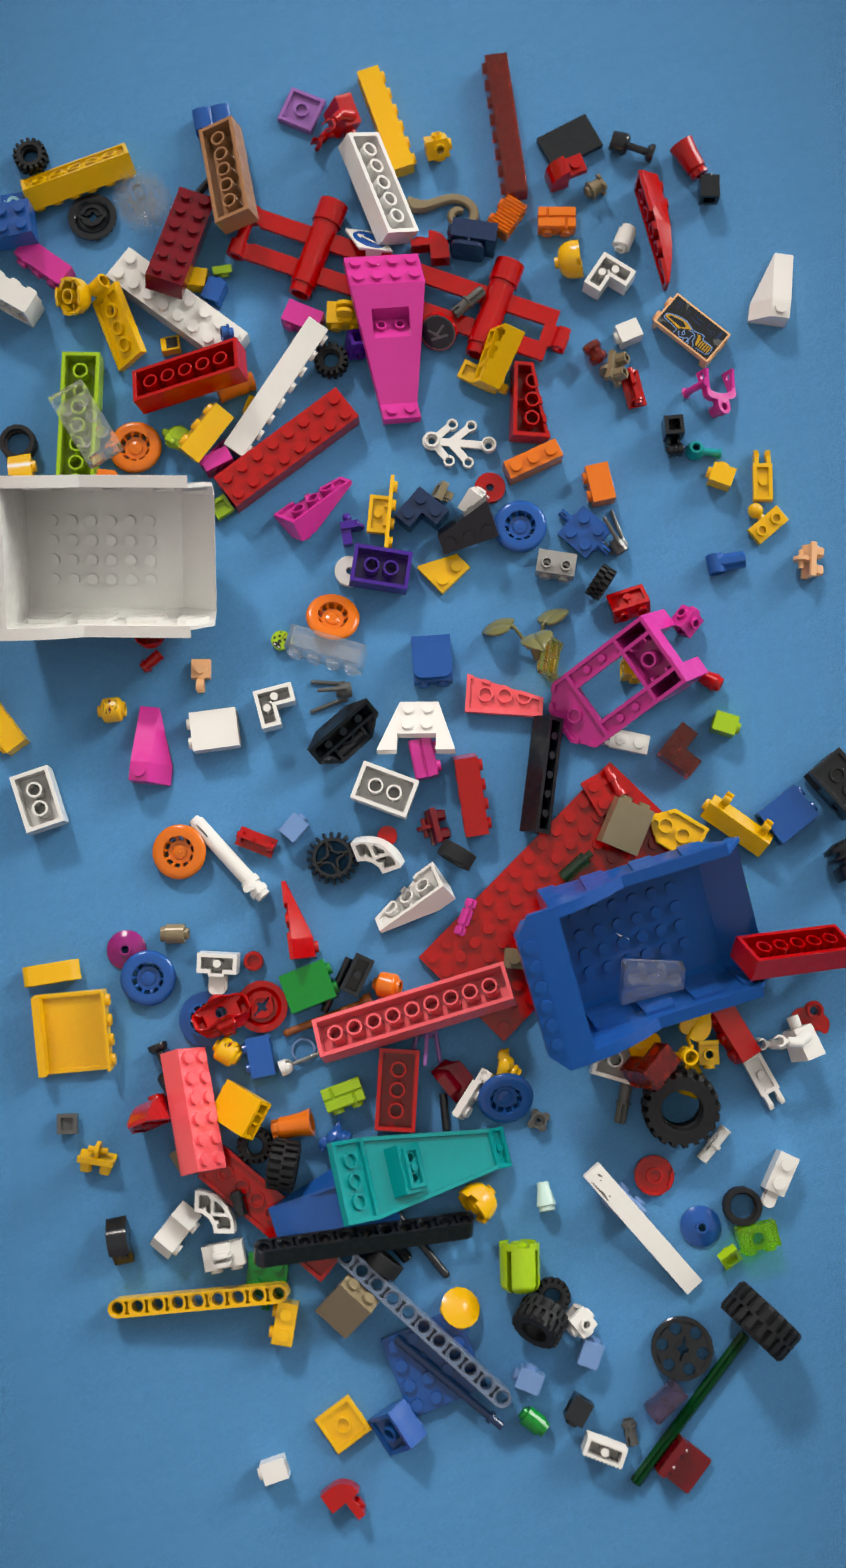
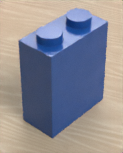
M795 784L754 815L761 825L767 818L774 822L769 832L774 835L773 839L779 846L819 816L816 805L811 801L809 802L804 797L805 792L799 786L796 787Z

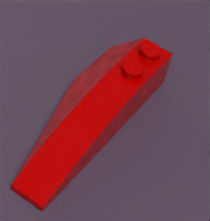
M638 170L634 192L663 291H666L670 282L672 265V236L668 214L669 203L668 199L664 198L663 182L659 181L658 175L645 170Z
M164 1093L154 1094L148 1097L147 1102L138 1105L133 1110L127 1123V1127L132 1134L145 1133L171 1122L167 1095Z

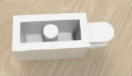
M776 1149L760 1185L765 1188L761 1196L762 1205L772 1208L779 1195L785 1196L800 1159Z

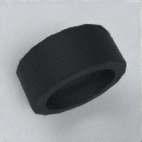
M22 424L8 426L0 435V449L7 458L24 454H31L33 458L38 450V442L35 435L28 427ZM16 434H24L30 441L28 448L19 454L12 453L8 449L10 438Z
M444 839L437 851L441 857L467 871L470 870L476 859L473 853L447 839Z
M735 1186L725 1193L722 1200V1211L725 1217L733 1224L750 1226L756 1223L761 1216L762 1201L759 1195L752 1189L745 1186ZM738 1194L748 1195L753 1201V1212L746 1218L736 1217L730 1209L731 1200Z
M386 1251L366 1253L364 1256V1260L374 1270L392 1282L396 1280L403 1270L402 1265Z

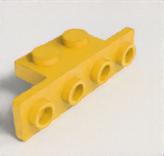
M391 475L389 496L370 494L367 534L385 535V548H392L393 537H390L389 534L390 530H394L395 518H391V512L396 510V500L393 499V493H397L398 481H394L395 475Z

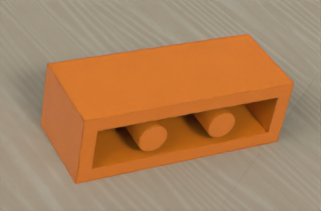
M554 438L504 461L502 470L511 486L561 463L563 453Z

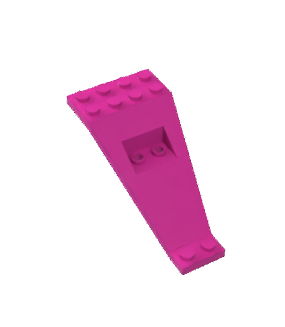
M418 253L344 258L345 274L383 425L420 422L421 414L417 400L425 278Z

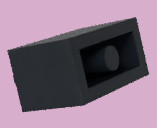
M356 952L339 989L358 998L375 961Z

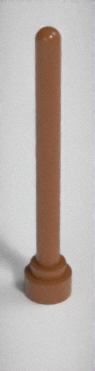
M370 992L363 994L359 1001L313 1019L373 1001ZM313 1019L285 1029L283 1035L289 1037L312 1028L311 1020Z

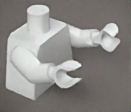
M798 1014L786 1018L790 1029L783 1031V1035H777L768 1041L760 1037L755 1039L756 1042L762 1041L761 1050H766L767 1048L784 1050L787 1048L791 1062L810 1061L826 1054L812 1024H801Z

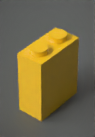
M227 1079L215 1101L218 1115L217 1121L237 1135L253 1140L272 1104L239 1083Z

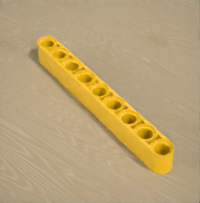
M275 1281L119 1296L109 1303L108 1313L111 1317L118 1319L279 1304L289 1297L291 1289L288 1283ZM277 1287L283 1289L284 1297L276 1295L275 1289ZM255 1290H261L264 1293V1298H257ZM236 1291H240L243 1294V1301L237 1300L235 1297ZM216 1293H220L223 1296L222 1303L215 1299ZM196 1295H200L203 1298V1304L196 1302ZM176 1297H180L183 1300V1306L176 1304ZM156 1299H160L163 1302V1308L156 1306ZM136 1301H140L143 1304L142 1310L136 1307ZM117 1302L122 1304V1312L116 1309Z

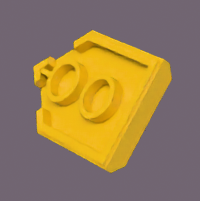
M677 809L656 813L651 821L655 842L669 851L691 842H703L710 830Z

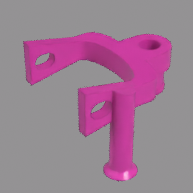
M704 368L696 373L699 382L682 389V395L686 399L691 394L702 389L703 397L708 401H713V406L709 408L710 416L712 418L724 416L731 409L729 400L736 396L734 369L721 374L727 393H717L710 389L709 368Z

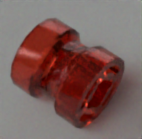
M598 339L590 341L582 348L584 354L588 355L592 366L600 364L608 357L606 351L601 348V343Z

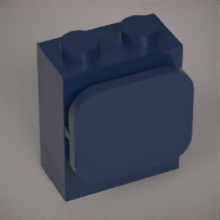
M453 217L452 224H448L447 241L450 244L451 256L457 260L475 263L482 262L484 257L494 258L498 223Z

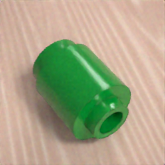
M532 1406L524 1407L518 1415V1418H520L519 1424L535 1436H543L550 1425L547 1418Z

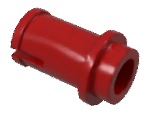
M156 649L144 661L141 660L139 666L145 673L152 672L151 669L163 660L164 657Z

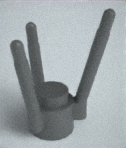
M610 510L619 536L615 533L606 516H603V520L614 538L609 542L611 546L605 542L604 545L612 550L610 555L614 553L617 557L628 550L629 547L614 511Z
M311 680V684L335 686L318 688L317 691H336V697L340 698L312 709L310 713L319 712L341 702H348L347 698L352 697L351 683L345 681Z

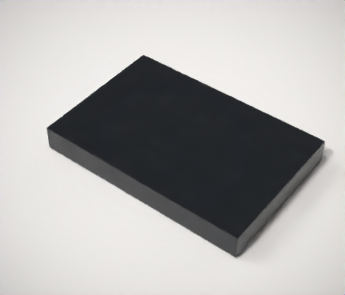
M586 114L536 138V142L549 164L561 156L568 158L581 153L583 158L603 147V143Z

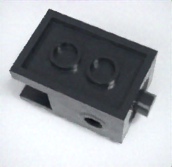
M838 747L805 774L803 778L843 821L846 820V754Z

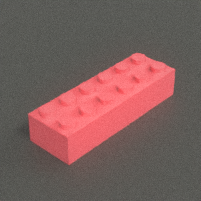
M206 1048L175 1049L160 1054L180 1175L186 1176L226 1168Z

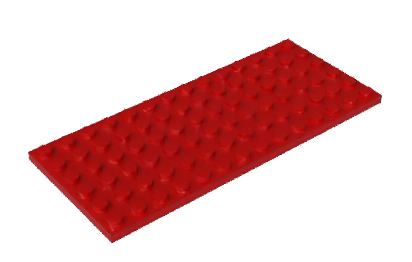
M611 762L598 773L600 779L603 780L606 778L603 770L609 767L612 773L616 774V780L621 788L625 789V795L633 798V803L637 805L639 802L651 806L649 810L654 811L655 814L662 812ZM610 783L605 785L610 795L615 793ZM582 790L552 820L550 835L539 834L475 899L477 905L472 910L473 915L468 927L466 926L465 928L467 929L465 936H459L454 933L455 926L459 924L457 923L458 916L419 958L441 980L495 963L504 962L505 948L517 949L514 933L519 922L524 920L527 914L540 910L537 899L538 889L551 885L558 886L577 880L583 875L600 870L607 871L626 865L629 861L649 855L656 856L669 852V850L655 842L651 824L637 856L596 840L606 815L599 818L585 792ZM506 968L517 1006L479 1017L503 1041L535 1010L523 969Z

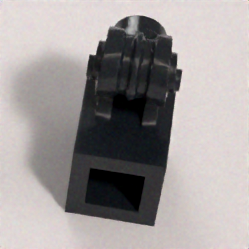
M683 414L664 416L661 422L663 442H666L665 452L668 458L682 457L685 450L682 442L680 443L685 434Z

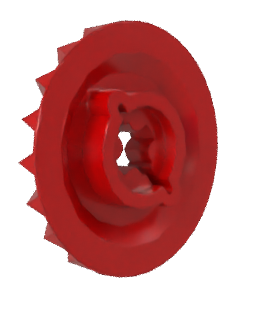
M256 981L247 985L240 992L247 995L251 1004L249 1019L244 1024L247 1029L253 1032L265 1033L276 1029L283 1023L287 1015L288 1003L284 992L279 986L269 981ZM269 998L265 1006L267 1010H262L255 1016L259 1009L258 1002L263 1003Z

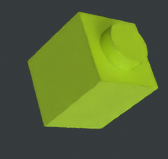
M717 710L714 713L709 732L732 738L740 731V717Z

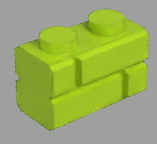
M359 1076L320 1090L328 1114L333 1112L334 1116L345 1112L344 1108L352 1105V1108L364 1105L363 1101L367 1099Z

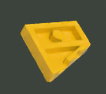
M454 554L419 565L417 570L443 595L470 570V566L458 554Z

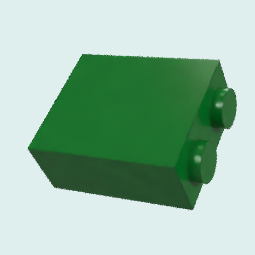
M324 959L278 976L293 1015L339 998L338 992H340L337 981H333L331 977L333 969L330 962L326 963Z

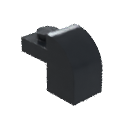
M126 1215L106 1219V1245L109 1257L113 1258L115 1266L135 1262V1253L130 1242L131 1229Z

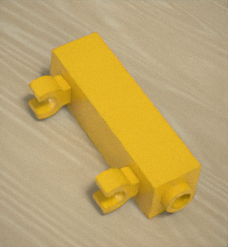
M729 791L722 799L716 794L711 800L707 798L701 806L703 812L700 817L730 838L739 837V844L759 857L768 847L774 836L769 832L774 822L767 818L762 826L751 820L730 805L735 795Z

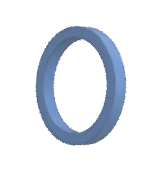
M300 1038L292 1044L291 1054L295 1060H299L294 1055V1046L299 1041L305 1040L310 1042L313 1046V1053H316L315 1044L310 1039ZM309 1059V1060L304 1061V1062H302V1063H307V1062L311 1061L312 1059Z

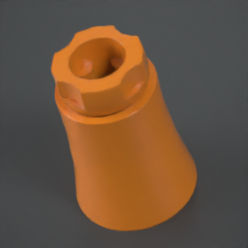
M248 372L247 382L217 391L220 403L223 404L233 398L257 390L252 372Z
M310 1108L288 1116L278 1117V1119L271 1120L270 1124L274 1139L276 1137L287 1139L315 1136L316 1133L314 1117Z

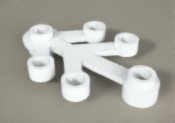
M449 419L447 424L439 431L428 432L422 439L423 446L429 451L435 450L442 458L446 468H452L455 464V459L453 456L448 455L442 446L450 447L462 461V466L466 470L472 469L474 460L468 457L461 448L482 449L487 454L493 453L496 449V441L493 437H485L482 441L461 440L467 434L474 433L477 430V424L473 420H469L466 426L450 439L443 437L449 431L454 432L457 430L458 422L455 419ZM454 423L456 426L451 428L449 424ZM472 424L475 427L474 429H469L468 425ZM433 439L435 440V443L429 444L428 441ZM490 444L492 448L487 449L485 448V445ZM447 459H451L453 462L451 464H447L445 461ZM465 461H470L472 464L467 466Z

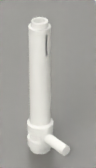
M197 815L189 822L191 827L202 836L205 844L240 881L243 891L250 893V897L253 900L256 899L260 902L270 893L267 889L268 886L260 881V877L245 865L203 817Z

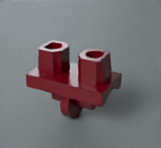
M435 807L423 812L425 818L420 819L421 827L416 829L417 832H423L424 838L430 837L432 846L438 845L444 839L451 837L448 827L440 829L439 822L446 820L445 810H435Z

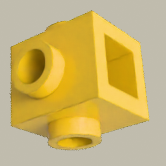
M437 131L431 133V136L423 137L425 155L428 161L435 160L440 162L444 161L446 157H450L449 150H452V143L445 133Z

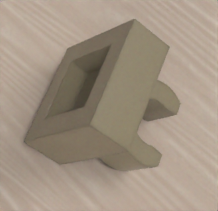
M443 480L436 484L431 496L439 502L443 500L448 503V501L452 500L454 493L447 490L449 483Z

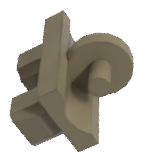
M614 349L609 350L608 362L599 369L600 376L604 377L606 381H612L615 388L621 387V380L628 378V370L623 365L630 363V356L625 351L617 353Z

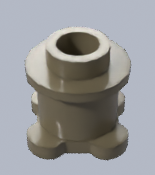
M599 173L595 175L596 179L593 181L585 182V187L583 188L586 197L592 200L596 199V196L599 194L603 196L607 194V184Z

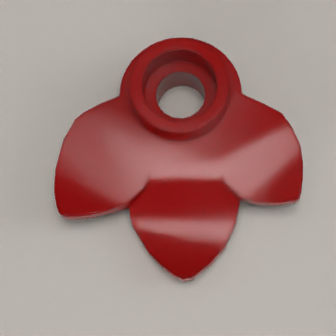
M809 1001L803 1008H797L791 1014V1016L798 1014L801 1024L811 1023L815 1032L818 1030L825 1034L828 1033L830 1022L824 1015V1008L820 1002ZM811 1007L816 1008L815 1014H811Z

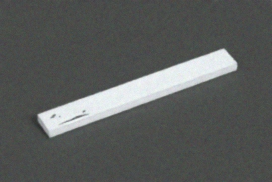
M596 1162L583 1177L688 1295L702 1282L700 1277L601 1164Z

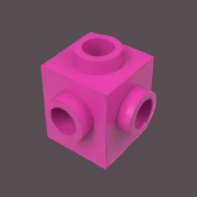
M683 604L671 618L675 623L672 628L677 634L687 638L692 637L704 620L699 615L700 611L694 606L688 607Z

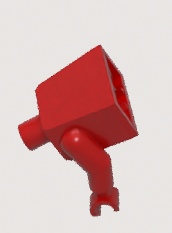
M351 92L333 98L323 114L325 121L322 123V125L328 123L330 127L326 128L318 138H312L310 145H317L314 150L319 152L322 143H326L329 139H341L348 133H357L356 129L361 123V118Z

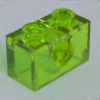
M772 1218L757 1221L750 1226L733 1227L738 1251L741 1254H745V1256L756 1255L757 1251L763 1249L765 1252L774 1251L777 1249L776 1246L782 1245L776 1220ZM756 1233H761L762 1235L759 1243L753 1242V1236Z

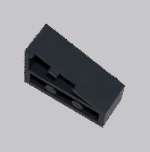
M487 494L473 506L471 505L461 515L455 517L438 530V539L444 555L499 536V529Z

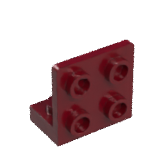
M679 1434L657 1463L655 1469L662 1478L667 1477L688 1494L712 1460Z

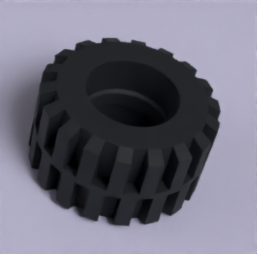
M278 1137L273 1140L265 1176L267 1189L292 1192L295 1187L301 1156L300 1141Z
M534 1293L523 1297L512 1317V1325L515 1331L527 1342L544 1349L555 1348L569 1324L568 1315L558 1303L543 1295Z

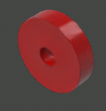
M484 473L476 480L475 487L479 486L487 492L486 494L490 497L488 499L490 504L499 502L504 496L505 483L498 474ZM492 486L493 490L488 491L486 488Z

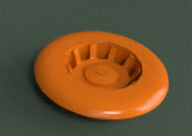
M129 422L120 426L113 433L109 442V454L113 463L126 472H144L154 466L161 455L162 443L160 436L154 428L142 422Z
M325 594L317 597L310 603L306 611V621L309 628L316 635L327 640H342L351 636L357 630L360 622L359 612L354 603L346 597L337 594Z
M182 824L169 826L160 832L155 839L152 849L153 860L158 870L165 876L172 879L189 878L196 874L204 864L206 858L205 842L198 831L190 826Z

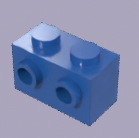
M270 1034L244 1039L245 1043L242 1044L244 1056H248L249 1063L246 1064L248 1076L251 1075L252 1079L277 1074Z

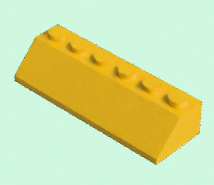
M125 143L22 179L20 182L25 198H28L36 212H41L49 205L57 206L62 204L63 200L69 198L71 200L77 199L85 192L94 193L99 190V187L113 186L116 184V181L121 179L124 181L132 179L133 175L137 173Z

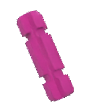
M467 898L464 903L465 908H462L457 921L459 924L454 929L456 935L465 936L467 930L465 928L466 926L468 927L473 915L472 910L477 905V901L472 898Z

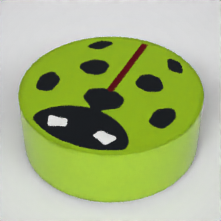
M277 631L272 635L271 643L276 650L284 651L289 648L291 638L287 632Z

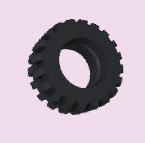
M671 1066L667 1067V1071L664 1073L661 1070L658 1071L656 1078L653 1079L651 1077L647 1081L648 1087H644L642 1091L643 1097L640 1102L641 1112L650 1133L654 1137H658L659 1142L663 1144L668 1142L670 1147L677 1148V1144L681 1145L682 1148H688V1144L691 1143L694 1146L699 1145V1140L702 1138L707 1140L710 1137L708 1133L710 1131L714 1132L717 1128L715 1123L720 1120L719 1111L721 1110L719 1097L711 1082L707 1080L705 1075L697 1073L696 1069L691 1067L688 1070L684 1066H678V1069H673ZM689 1091L696 1095L699 1101V1108L691 1119L676 1123L667 1120L663 1116L661 1110L663 1101L673 1092Z
M744 1281L739 1282L721 1303V1308L777 1362L782 1361L801 1340V1334Z

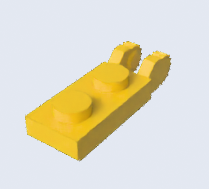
M753 450L752 502L772 503L773 501L770 450H765L764 463H759L758 450Z

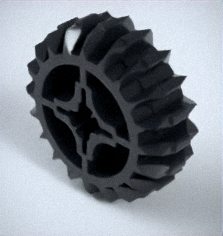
M333 832L329 833L330 838H327L326 834L323 833L322 837L324 840L320 841L318 837L315 838L318 843L317 846L314 843L310 844L314 851L307 850V854L312 855V857L306 858V861L313 862V864L308 866V869L315 868L316 870L312 872V875L316 876L319 873L318 881L325 877V884H328L329 880L332 879L333 885H336V879L338 878L341 883H344L343 876H346L349 880L351 877L348 872L356 873L352 865L359 866V863L354 861L356 857L353 855L352 848H350V843L353 840L346 843L348 836L345 835L343 839H340V832L337 833L336 838H334ZM330 843H339L347 850L334 851ZM325 845L326 856L317 861L318 852ZM329 849L332 854L338 855L335 862L337 867H335L332 861L328 862V859H330ZM349 855L348 865L341 871L339 863ZM331 865L336 874L325 873L319 867Z

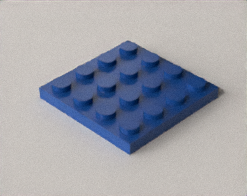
M441 1314L431 1317L476 1358L465 1329L459 1330L453 1327ZM421 1321L418 1327L425 1331L430 1325L426 1321ZM409 1327L381 1338L402 1396L411 1405L416 1417L460 1399V1397L393 1342L397 1336H400L467 1393L471 1394L478 1391L477 1388ZM437 1335L433 1340L436 1344L440 1345L444 1343L445 1338L442 1335ZM453 1349L449 1353L450 1357L454 1359L458 1358L461 1354L457 1349ZM471 1363L465 1366V1370L469 1373L474 1372L476 1366ZM483 1378L480 1384L487 1387L485 1378Z

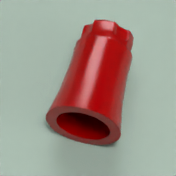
M691 135L681 139L670 149V153L677 159L686 174L693 181L700 179L701 175L708 172Z

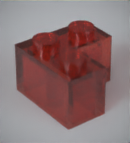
M682 722L656 756L687 780L702 761L687 750V747L698 733Z
M654 1042L643 1057L630 1056L619 1071L632 1087L658 1091L664 1086L667 1078L675 1072L681 1060L668 1043Z

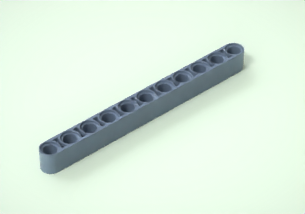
M361 1254L352 1255L353 1258L350 1261H345L342 1257L337 1258L339 1264L495 1406L506 1408L510 1405L511 1394L508 1387L397 1286L374 1270ZM359 1265H364L367 1267L368 1272L360 1275L356 1268ZM380 1279L383 1282V1286L376 1289L372 1286V1281ZM390 1293H395L399 1299L392 1303L387 1299V1296ZM411 1307L414 1310V1314L409 1317L405 1316L403 1309ZM421 1321H426L430 1327L424 1331L419 1329L418 1324ZM442 1335L445 1341L443 1344H436L433 1340L434 1337ZM457 1349L461 1354L458 1358L454 1359L450 1357V1351ZM470 1363L476 1366L475 1371L471 1373L465 1370V1366ZM483 1378H489L492 1381L487 1387L480 1384ZM499 1392H504L507 1394V1398L499 1401L496 1395Z

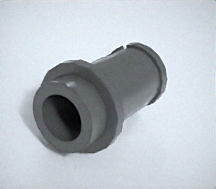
M633 1417L624 1418L621 1423V1428L624 1429L626 1446L628 1447L639 1445L636 1432L637 1422Z

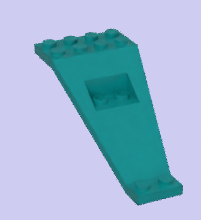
M503 1126L490 1129L360 1137L326 1144L344 1227L382 1219L492 1171L512 1166Z

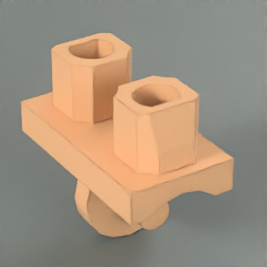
M815 541L802 545L799 555L793 557V562L798 563V569H801V579L803 580L823 575L824 567L817 565V559L823 558L824 548L817 546Z

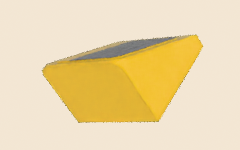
M179 335L160 338L164 357L182 354Z

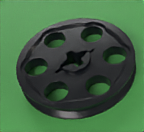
M675 1316L662 1322L655 1330L651 1341V1353L655 1364L667 1377L677 1381H690L701 1376L710 1366L713 1358V1342L708 1331L701 1323L690 1317ZM673 1323L681 1325V1331L677 1334L670 1332V1326ZM694 1327H698L701 1330L700 1337L696 1339L690 1336V1330ZM660 1338H664L668 1342L667 1347L663 1350L658 1349L656 1346ZM684 1338V1346L687 1348V1351L684 1350L680 1355L677 1346L682 1345ZM701 1347L706 1348L708 1351L707 1356L703 1359L697 1357V1350ZM668 1358L674 1361V1367L670 1370L663 1367L664 1360ZM687 1363L694 1365V1371L691 1374H685L683 1371V1367Z

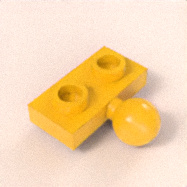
M753 503L748 507L747 512L751 518H757L758 521L747 532L760 545L789 519L777 505L764 515L762 506L758 503Z

